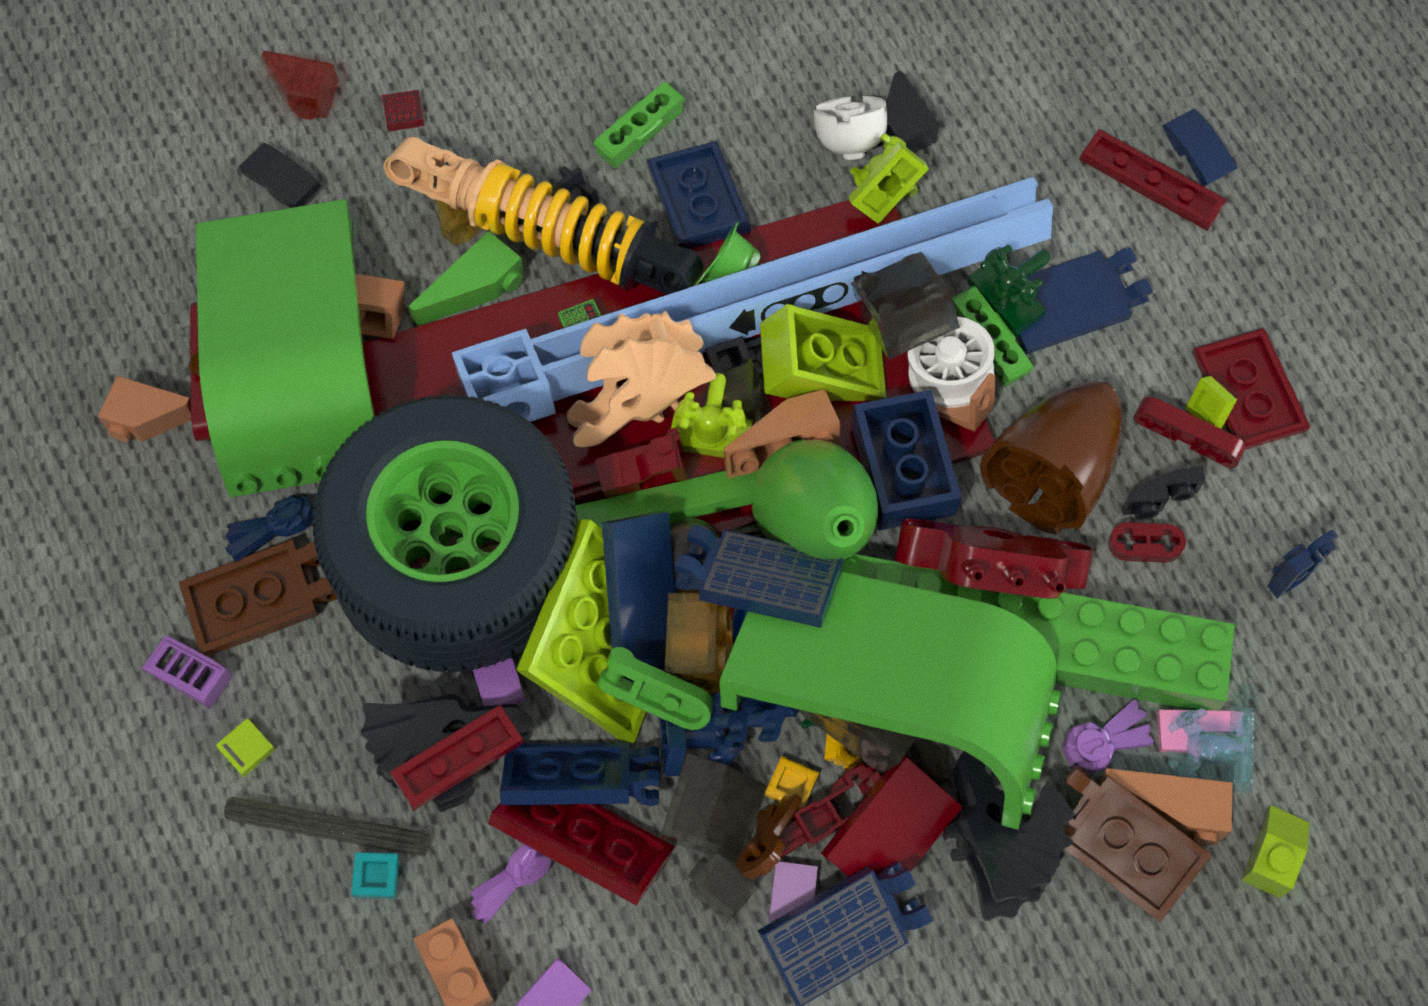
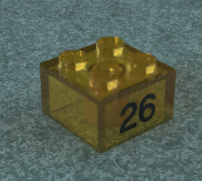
M669 593L665 672L702 688L710 696L720 693L719 680L730 656L731 644L735 643L738 636L736 619H731L730 608L700 601L699 593Z

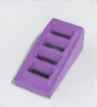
M167 635L164 636L142 667L147 673L209 710L233 677L228 668ZM169 648L175 650L176 652L163 670L156 667ZM182 656L188 658L176 676L170 674ZM195 663L200 665L188 683L184 682L183 679ZM207 670L212 672L200 690L195 688Z

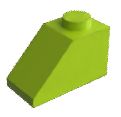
M1269 805L1241 881L1278 898L1293 890L1307 853L1310 822Z

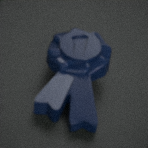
M290 495L286 499L276 501L274 507L267 512L264 518L227 524L229 531L226 533V538L230 543L225 547L227 553L237 562L275 535L289 537L307 529L313 521V505L307 497Z

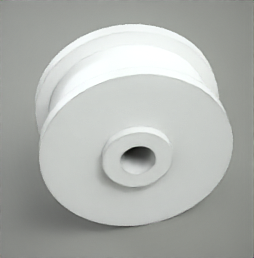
M957 316L936 318L922 325L912 335L908 344L909 381L913 391L916 393L932 390L935 404L939 407L956 408L970 405L971 396L989 373L994 375V344L990 334L975 321Z

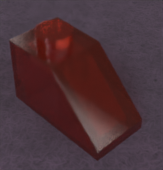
M263 50L261 57L267 74L290 110L307 120H312L315 116L327 119L339 84L334 64Z

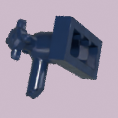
M715 693L711 696L714 702L711 719L705 727L699 730L682 728L658 717L664 776H681L686 748L713 749L714 752L708 755V759L711 762L719 761V765L722 768H726L729 763L736 759L738 752L744 750L742 742H727L725 728L717 729L714 726L717 715L720 712H724L721 707L720 693Z

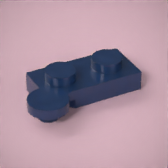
M1334 530L1323 534L1307 548L1303 543L1299 544L1283 557L1285 561L1272 571L1275 577L1267 586L1277 599L1312 575L1323 562L1319 553L1324 558L1331 554V551L1337 549L1333 544L1338 538Z

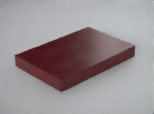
M1264 328L1193 349L1192 354L1203 378L1212 376L1237 399L1224 425L1228 433L1243 441L1246 446L1245 450L1297 435L1310 429L1308 420Z
M900 754L823 849L821 854L848 877L867 866L874 870L875 875H877L896 861L901 864L903 869L907 868L911 872L961 810L962 806L911 760Z

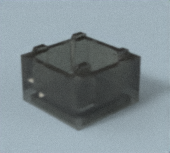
M922 252L913 253L904 257L901 261L874 273L863 275L858 280L851 282L861 316L888 359L960 328L951 293Z

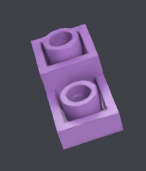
M512 658L504 662H496V665H491L487 668L483 666L478 670H473L484 706L516 705L526 701Z

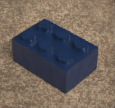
M932 390L854 404L851 427L861 465L868 473L876 491L878 530L901 527L902 519L905 518L931 521L956 516L961 501V494Z

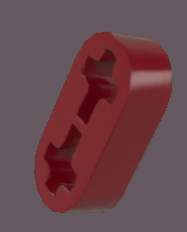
M1121 523L1113 529L1108 539V547L1112 555L1124 561L1173 562L1179 558L1186 546V538L1181 529L1175 525L1159 523ZM1126 533L1129 534L1130 540L1143 541V543H1135L1130 550H1127L1124 543L1117 542V540H1120L1123 534ZM1163 535H1167L1169 541L1176 543V545L1168 552L1165 551L1164 545L1151 544V542H1159Z

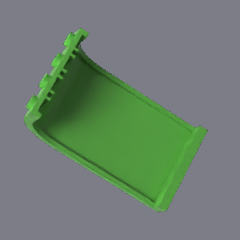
M346 199L196 223L200 383L214 454L230 498L320 482L327 465L330 463L331 458L335 457V452L339 450L340 445L345 443V439L350 437L353 431H357L359 426H363L364 422L372 420V417L375 416L362 344L352 245L354 230Z
M841 572L821 628L747 611L719 680L721 707L737 711L742 697H748L940 742L971 754L988 766L999 779L1005 795L1002 826L1019 830L1023 813L1031 815L1036 789L1030 788L1031 780L1040 781L1045 756L1038 755L1040 746L1045 748L1049 746L1053 723L1047 722L1049 714L1057 715L1061 698V691L1054 690L1057 673L1054 653L1045 638L1022 618L991 604Z

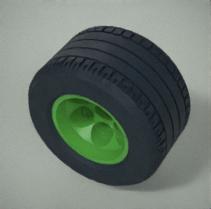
M445 394V396L437 395L433 397L431 395L428 398L420 397L418 400L411 399V402L405 401L401 405L396 404L394 408L389 407L387 411H381L378 416H373L372 420H367L363 426L358 427L357 431H353L351 436L347 437L345 443H342L339 450L335 452V457L331 458L326 471L322 475L315 498L312 525L315 550L321 568L348 620L366 641L370 642L379 651L384 652L385 655L404 664L415 665L416 668L432 669V671L446 672L447 670L450 672H463V670L472 671L478 670L483 666L487 668L491 665H496V662H504L512 658V655H518L525 650L547 594L557 582L556 575L560 576L565 566L564 560H568L575 536L574 529L578 519L573 487L565 464L552 443L538 428L520 414H516L515 411L509 410L505 406L501 407L500 404L493 403L490 400L485 401L483 398L477 399L473 396L469 398L467 395L459 396L454 394V396H450V394ZM441 494L452 496L445 504L433 503L434 499ZM486 504L491 506V509L485 514L477 515L472 513V510L478 505ZM416 520L421 522L416 530H402L409 521ZM454 536L460 537L459 539H457V544L453 546H446L449 544L448 538ZM488 541L500 543L492 552L480 550L482 545ZM424 557L430 560L422 569L410 567L417 558ZM457 568L467 569L461 572L452 573Z

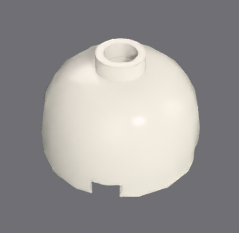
M850 96L818 104L816 110H814V122L817 137L822 145L834 153L843 154V158L847 160L863 158L866 151L873 149L882 141L880 137L887 130L886 101L882 98L862 96L863 103L851 102Z

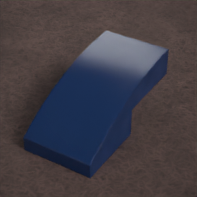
M1195 108L1162 125L1174 150L1180 157L1186 156L1196 178L1203 187L1237 169L1235 162L1219 136Z

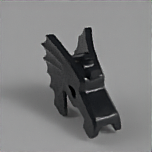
M451 682L444 683L446 693L438 697L431 695L430 686H423L421 701L406 704H364L365 724L361 734L364 739L368 740L365 745L366 750L374 755L373 761L378 765L377 775L383 776L388 783H391L393 788L399 789L392 779L390 771L453 734L452 731L463 728L499 705L468 706L457 695ZM515 704L501 705L523 738V743L528 741L532 736V718ZM472 777L466 778L431 801L436 804L439 812H445L465 803L474 794L475 789L472 787L474 779Z
M963 751L953 770V779L963 812L957 821L944 829L942 835L944 841L949 838H955L959 843L960 848L952 849L950 856L952 861H967L976 882L983 919L990 921L997 917L1014 918L1020 906L1025 902H1038L1041 898V893L1050 884L1051 878L1055 874L1056 869L1059 868L1060 861L1063 858L1061 852L1073 842L1066 835L1064 828L1065 824L1074 817V812L1060 792L1046 785L1041 790L1038 802L1033 804L1028 822L1021 820L1019 830L1002 826L1005 801L1004 791L997 789L992 784L986 774V765Z

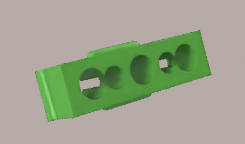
M666 81L663 82L642 101L635 103L617 118L611 127L595 139L593 145L596 147V152L616 169L683 112L685 97Z
M972 286L950 298V312L953 316L975 321L985 328L991 336L996 338L992 339L994 344V374L1004 388L1028 375L1029 371L1033 369L1032 363L1015 341L1016 338L1000 315L994 312L976 286ZM967 310L976 311L978 313V320L975 319L976 313H970ZM1003 354H1005L1006 356L1005 361H1010L1013 364H1007L1005 361H1003Z

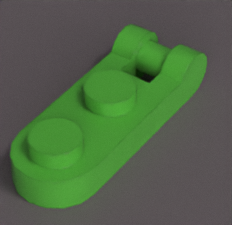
M615 647L611 650L607 658L608 668L601 672L597 682L598 687L603 692L682 728L699 730L709 723L714 709V702L708 692L635 659L632 652L626 648ZM625 677L634 680V683L626 680Z

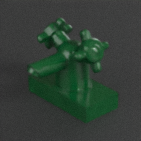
M1010 245L992 249L986 254L985 260L980 263L981 268L968 276L967 284L970 287L976 286L994 312L1000 315L1015 337L1045 316L1046 309L1035 298L1038 288L1043 284V281L1039 278L1030 281L1027 278L1049 262L1050 255L1046 249L1039 250L1017 267L1010 266L1006 259V255L1013 250Z

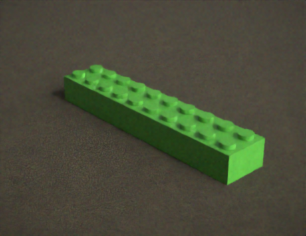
M857 554L843 560L841 572L991 604L1022 618L1033 626L1050 645L1056 659L1057 673L1055 684L1191 710L1219 711L1227 702L1235 624L1069 593H1061L1058 598L1048 599L963 587L947 581L935 569L914 567L900 562Z

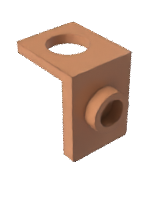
M988 374L971 396L970 405L956 408L936 406L939 417L975 432L994 408L995 375Z

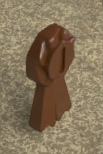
M797 793L789 798L784 796L778 807L773 803L766 810L759 811L755 838L747 843L736 862V868L748 879L753 880L757 876L767 875L780 862L785 845L779 836L802 802L801 797Z

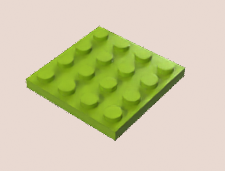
M579 519L574 529L575 536L568 560H564L565 566L560 576L556 575L557 582L547 594L516 670L617 739L634 744L647 711L603 692L597 684L601 672L608 668L607 658L612 650L602 528L592 520ZM675 588L677 626L679 629L690 597L679 588Z

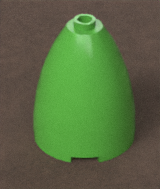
M797 440L776 450L759 469L753 491V505L751 506L755 522L766 539L788 543L797 550L815 558H843V560H846L859 552L871 538L878 518L876 491L865 468L841 446L822 440Z

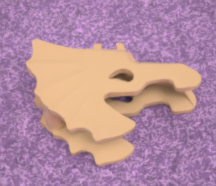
M664 311L662 314L650 315L645 313L633 319L624 314H619L617 321L613 325L604 326L598 322L592 325L581 341L580 353L582 357L595 356L588 367L587 379L589 382L603 379V389L592 402L586 403L578 400L567 412L569 423L578 428L572 437L575 446L590 447L599 445L632 420H654L660 423L664 420L662 411L668 406H672L675 410L678 407V398L716 378L714 370L704 362L703 355L697 352L702 348L704 342L701 335L693 331L689 319L675 322ZM628 378L621 387L616 385L618 381Z

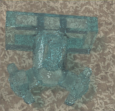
M1231 706L1229 731H1203L1198 719L1208 714L1204 708L1197 711H1185L1176 718L1175 722L1169 725L1171 733L1183 728L1188 737L1186 745L1188 754L1183 762L1180 764L1172 758L1168 760V765L1174 769L1178 776L1204 779L1196 774L1202 763L1228 764L1229 782H1233L1232 790L1234 792H1252L1254 708L1249 706Z

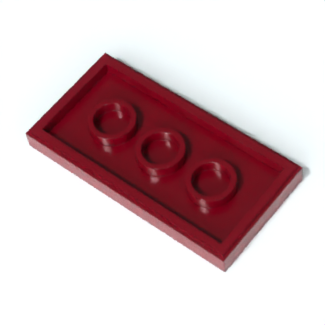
M500 802L491 813L488 824L636 906L669 860L675 847L598 804L501 805Z

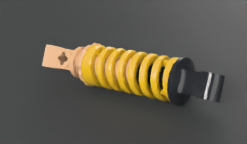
M408 137L384 162L385 173L391 181L423 193L431 199L445 202L455 210L468 211V218L472 227L476 229L482 228L487 231L490 229L492 233L497 235L506 234L509 240L516 243L524 241L528 248L533 250L543 249L544 253L552 258L561 256L563 262L569 265L579 263L582 270L588 273L598 271L601 278L611 280V282L620 285V288L626 291L632 289L636 282L665 295L692 287L704 269L703 261L696 252L655 237V223L629 216L626 223L628 228L624 232L622 230L625 223V215L621 211H615L610 216L607 224H604L607 215L605 205L601 203L596 204L587 217L589 202L586 197L578 196L571 204L570 192L567 189H559L552 196V185L547 181H542L534 189L533 176L526 173L519 178L521 171L505 165L501 160L496 159L485 168L480 166V163L471 158L464 159L451 151L425 143L419 138Z

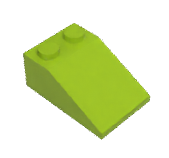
M786 304L760 323L764 389L766 394L788 399L825 389L830 401H875L886 398L879 328Z

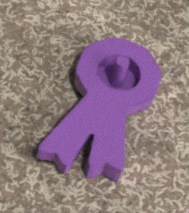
M1132 700L1102 728L1087 722L1068 730L1064 738L1062 750L1071 767L1077 765L1086 773L1094 774L1109 765L1114 751L1148 747L1153 744V739L1148 735L1151 729L1150 725L1146 724L1127 730L1147 715L1145 711L1138 708L1137 700Z
M523 844L512 854L504 871L470 892V895L473 897L471 903L475 908L471 914L485 924L494 916L517 887L535 884L537 880L542 878L549 871L553 860Z

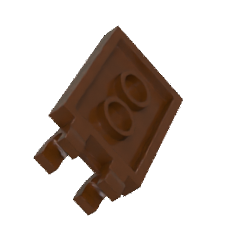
M292 539L246 556L237 562L233 561L180 581L179 585L199 653L208 656L319 615L316 604L337 600L326 577L317 582L314 580L311 568L321 566L314 541L298 549L297 544Z
M1075 765L1065 777L1067 779L1066 783L1082 793L1083 796L1072 809L1074 817L1065 824V833L1073 841L1065 850L1157 921L1161 922L1212 857L1211 852L1108 774L1099 784L1088 773Z

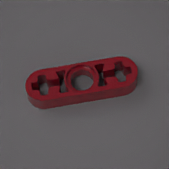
M1154 397L1143 398L1134 414V420L1137 424L1174 442L1178 439L1190 445V450L1227 468L1237 467L1246 449L1245 444L1238 437Z

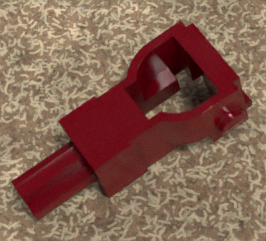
M677 427L667 430L668 435L652 439L651 444L594 459L597 470L570 477L575 500L604 493L606 498L688 480L682 458L685 450Z
M857 763L844 771L845 774L835 782L827 797L818 802L814 801L795 812L791 817L793 822L786 825L779 836L785 845L781 858L804 844L810 849L839 830L850 816L841 820L831 802L855 786L852 779L866 797L881 779L879 772H875L872 765L866 768L864 764L859 765Z

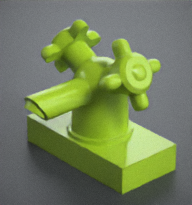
M885 133L880 137V140L885 143L883 153L871 158L869 164L865 165L863 169L860 170L857 167H853L850 170L858 186L849 196L850 203L878 224L905 195L912 197L918 192L916 182L929 169L925 161L906 147L904 141Z
M715 373L716 378L710 381L706 405L702 408L699 407V403L693 401L694 393L687 392L685 398L680 401L675 409L671 429L677 427L685 452L724 458V448L752 427V420L745 419L740 400H734L731 408L724 407L721 410L726 378L721 373Z

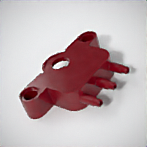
M905 518L902 519L895 560L909 566L938 570L944 579L963 587L1053 599L1060 597V594L1066 588H1086L1094 549L1078 542L1031 535L1024 536L1017 532L990 526L975 525L964 527L955 524Z

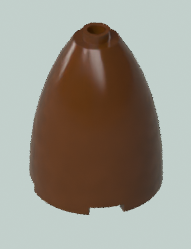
M1099 381L1077 384L1052 394L1020 415L1000 434L981 459L980 472L986 488H994L1000 496L1012 503L1008 510L1043 532L1058 534L1061 529L1076 528L1078 530L1081 528L1099 501L1108 483L1117 457L1121 437L1122 415L1120 398L1114 387L1106 382ZM1040 488L1043 493L1037 502L1028 504Z

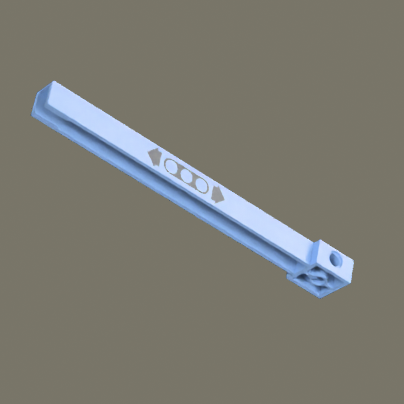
M1034 177L532 339H530L527 329H523L451 353L464 395H467L469 398L473 396L477 399L483 398L485 401L490 400L493 403H498L501 407L505 406L531 422L555 414L554 401L603 386V379L589 382L587 379L588 367L595 356L582 357L580 353L582 339L596 322L604 326H610L617 321L619 314H624L633 319L645 313L652 315L662 314L666 311L675 322H681L686 319L690 320L693 331L701 335L704 342L702 348L697 352L703 353L706 352V348L741 336L743 339L761 334L760 323L786 304L825 313L984 261L986 254L998 247L1003 248L1006 245H1010L1013 249L1012 251L1051 239L1053 205L1049 199L1035 202L1038 183Z

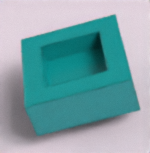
M355 853L352 897L396 899L399 855L395 853Z

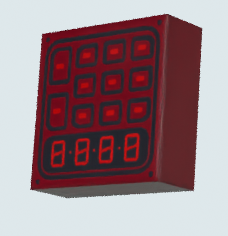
M418 90L382 95L388 132L424 126Z

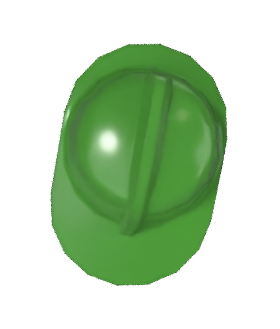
M737 221L726 236L713 263L694 286L700 282L706 283L757 266L760 253L736 231Z

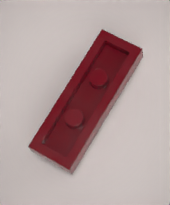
M499 705L390 771V774L411 809L415 811L522 745L523 738L502 706Z

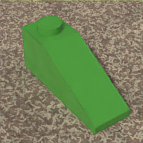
M488 231L408 306L412 321L417 326L498 299L506 291L508 293L513 292L523 280L522 258Z

